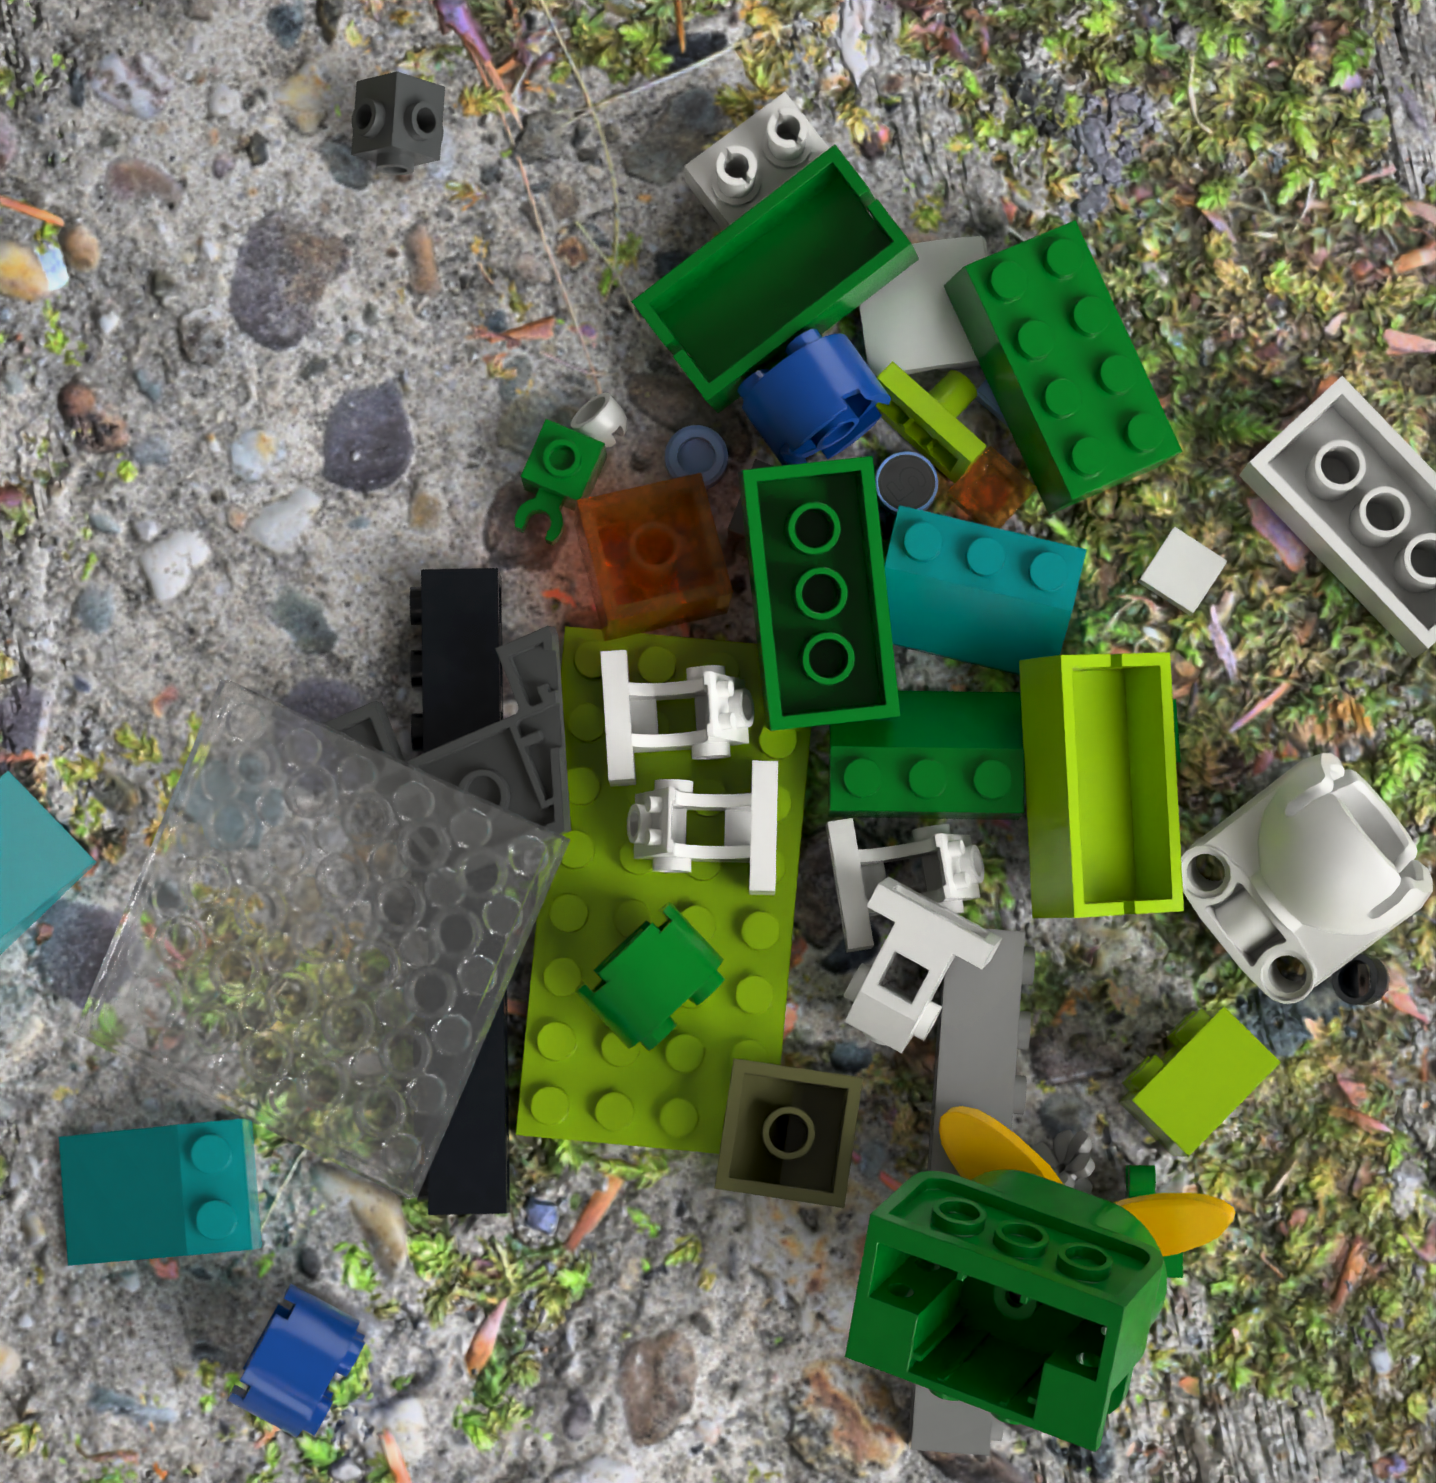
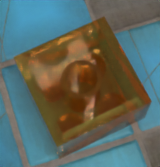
M702 473L577 500L574 526L604 641L727 614L733 590Z

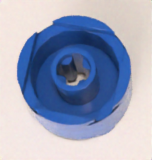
M817 329L808 330L796 337L785 349L788 357L779 362L770 371L766 368L753 373L740 384L737 390L744 400L742 405L743 411L782 466L808 463L805 458L820 450L827 460L839 454L862 437L881 418L882 414L877 409L876 404L879 402L889 405L891 401L887 391L845 334L836 333L822 337Z
M290 1284L285 1292L284 1299L293 1303L292 1307L289 1310L280 1304L277 1305L243 1367L245 1371L239 1381L248 1385L247 1389L245 1390L234 1385L227 1401L297 1438L302 1430L313 1436L317 1433L333 1403V1400H331L333 1392L327 1390V1387L335 1372L347 1377L365 1344L363 1341L365 1335L356 1331L360 1320Z

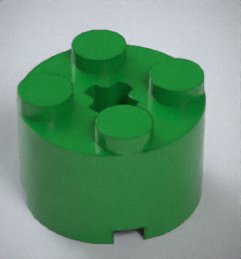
M668 902L659 909L667 919L657 928L653 922L650 924L646 920L593 970L602 980L592 990L583 981L575 989L576 994L628 1049L639 1042L648 1051L653 1049L677 1026V1023L670 1016L684 1002L689 999L698 1006L725 980L717 970L724 959L671 902Z

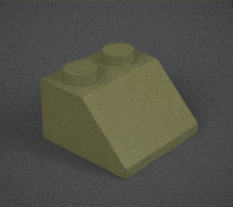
M734 1058L714 1189L844 1208L863 1078Z

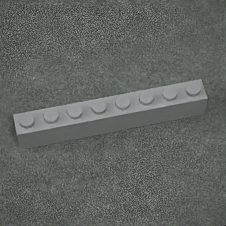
M986 929L1002 938L991 961L983 969H980L955 956L940 983L939 1005L942 1006L937 1022L927 1171H942L960 1176L941 1145L939 1134L940 1117L950 1108L965 1106L978 1109L993 1117L1011 1131L1013 1114H1024L1027 1078L1026 1076L1015 1074L1017 1049L1028 1050L1031 1012L1020 1011L1021 986L1033 985L1035 971V947L1024 946V931ZM912 1383L908 1446L911 1450L990 1456L991 1440L1002 1441L1004 1422L996 1419L991 1412L959 1400L941 1399L933 1395L928 1388Z

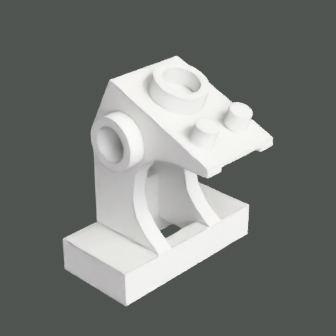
M626 650L600 651L608 780L611 787L636 785L634 753L691 749L692 759L711 760L731 757L730 746L749 744L748 727L752 726L754 721L753 699L749 690L745 688V680L725 675V666L706 665L687 668V681L635 683L629 681V665ZM695 698L697 731L658 734L656 701Z
M752 760L751 793L695 794L693 793V781L680 779L655 780L654 790L635 794V804L631 806L628 813L627 834L630 842L634 843V859L653 860L652 871L664 873L691 872L692 861L750 863L749 895H775L778 761ZM687 810L725 811L724 846L686 845Z
M853 818L827 822L826 831L846 953L872 949L874 946L869 917L881 914L866 906L878 883L886 879L884 863L921 857L927 892L920 894L957 914L965 913L963 901L981 898L978 883H982L984 880V864L980 850L976 845H972L970 835L951 834L950 824L912 830L914 840L912 843L882 848L858 849Z
M887 877L878 883L866 907L895 923L872 967L862 963L850 981L844 998L852 1001L853 1005L845 1023L862 1031L872 1042L889 1046L902 1053L913 1036L924 1041L935 1024L942 1006L933 1002L932 999L955 956L983 969L991 961L1002 938L900 882ZM897 953L929 970L915 998L888 984L889 980L885 979Z

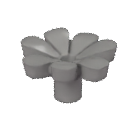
M1064 1130L1058 1133L1054 1138L1052 1149L1043 1142H1038L1032 1147L1051 1166L1064 1185L1089 1194L1091 1193L1093 1186L1086 1177L1090 1176L1094 1171L1095 1163L1089 1155L1093 1143L1085 1131L1081 1130L1073 1135L1071 1130Z

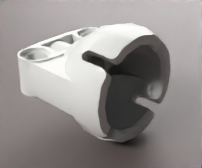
M1321 753L1301 760L1211 831L1198 838L1181 857L1183 893L1200 919L1241 970L1268 997L1283 1004L1297 1003L1305 999L1314 987L1421 909L1433 892V882L1428 868L1418 860H1414L1417 855L1416 845L1388 805L1356 771L1344 770L1339 758L1332 753ZM1200 854H1210L1217 857L1225 869L1224 879L1220 881L1205 879L1196 867V857ZM1287 955L1298 958L1306 968L1307 978L1301 981L1286 979L1277 969L1276 959Z

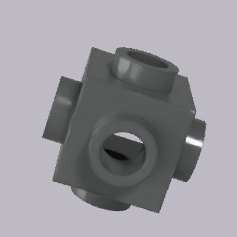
M397 71L357 81L355 109L352 114L353 136L351 155L376 162V170L393 175L411 174L414 172V166L439 161L444 134L445 86Z

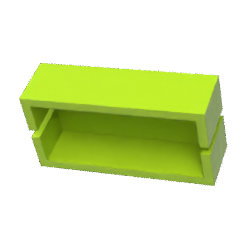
M1170 652L1056 655L1019 660L1032 919L1084 918L1184 911Z

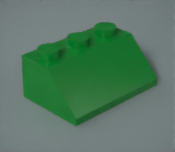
M898 691L900 717L829 724L828 817L1019 820L1024 814L1025 759L1020 692Z

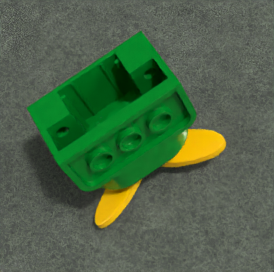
M965 1106L952 1107L940 1117L939 1134L941 1145L960 1176L942 1171L919 1172L911 1176L870 1214L845 1357L928 1388L933 1395L941 1399L959 1400L991 1412L1001 1422L1014 1425L1022 1424L1096 1452L1101 1445L1106 1416L1117 1409L1124 1401L1129 1391L1133 1367L1144 1355L1150 1326L1154 1323L1163 1307L1167 1290V1273L1163 1257L1191 1250L1218 1238L1233 1222L1235 1210L1233 1206L1224 1200L1206 1194L1156 1193L1110 1202L1064 1185L1051 1166L1018 1135L1002 1123L975 1108Z

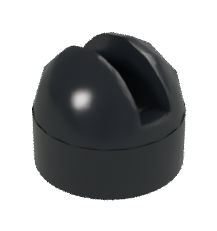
M1369 954L1357 955L1332 974V984L1335 993L1342 1001L1352 1005L1373 1004L1381 1000L1389 988L1390 976L1387 967L1379 959ZM1366 964L1368 965L1369 970H1370V980H1369V972H1368V969H1367Z

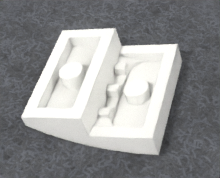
M972 236L913 243L912 245L919 260L859 305L869 368L877 377L892 361L908 375L938 369L944 373L950 370L980 365L944 285L964 266L988 256L985 238L983 236Z

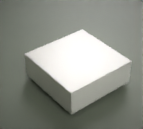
M1174 526L1138 583L1189 616H1192L1224 568L1227 560Z

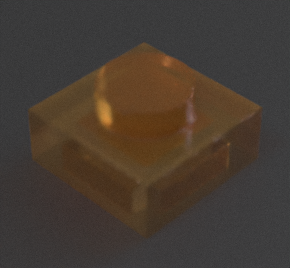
M989 446L949 489L946 496L976 523L1002 529L1035 493L1037 487L992 446Z

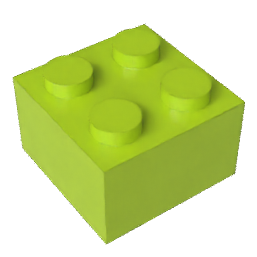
M1224 1006L1207 1012L1202 1008L1196 1012L1192 1010L1166 1036L1174 1046L1161 1059L1156 1054L1151 1058L1147 1056L1121 1082L1129 1091L1119 1103L1172 1156L1189 1157L1281 1063Z

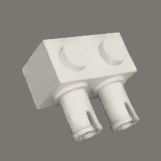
M783 92L684 166L685 183L723 231L827 151L829 147L788 94Z

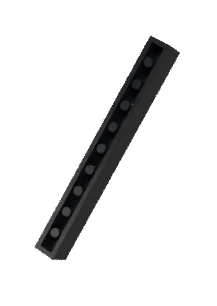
M498 568L422 569L421 587H410L411 625H422V650H411L410 675L412 688H422L423 713H412L411 716L412 751H423L424 754L503 720L504 710L503 667L495 649L503 645L502 577ZM413 841L414 879H425V904L414 905L413 933L415 943H425L426 969H415L414 971L415 1007H426V1033L415 1034L416 1072H427V1098H416L415 1124L417 1137L428 1138V1163H417L416 1167L417 1201L428 1202V1215L510 1213L506 859L459 879L448 881L416 841Z

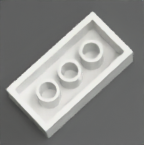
M1341 376L1246 465L1239 476L1415 659L1436 642V472L1361 394Z

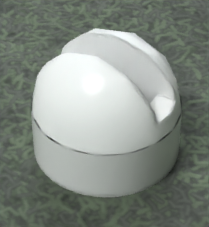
M601 393L580 408L571 421V427L579 433L605 443V448H609L616 444L612 433L619 436L625 435L627 431V417L621 406L609 393Z

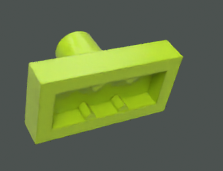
M892 361L877 376V379L891 397L889 405L879 402L876 404L877 409L882 414L881 418L957 485L973 469L987 447L985 443L957 419L978 395L974 384L961 372L950 370L928 393Z

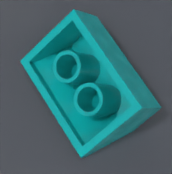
M899 505L884 564L893 645L1020 675L1019 660L1060 655L1073 611L1087 549Z

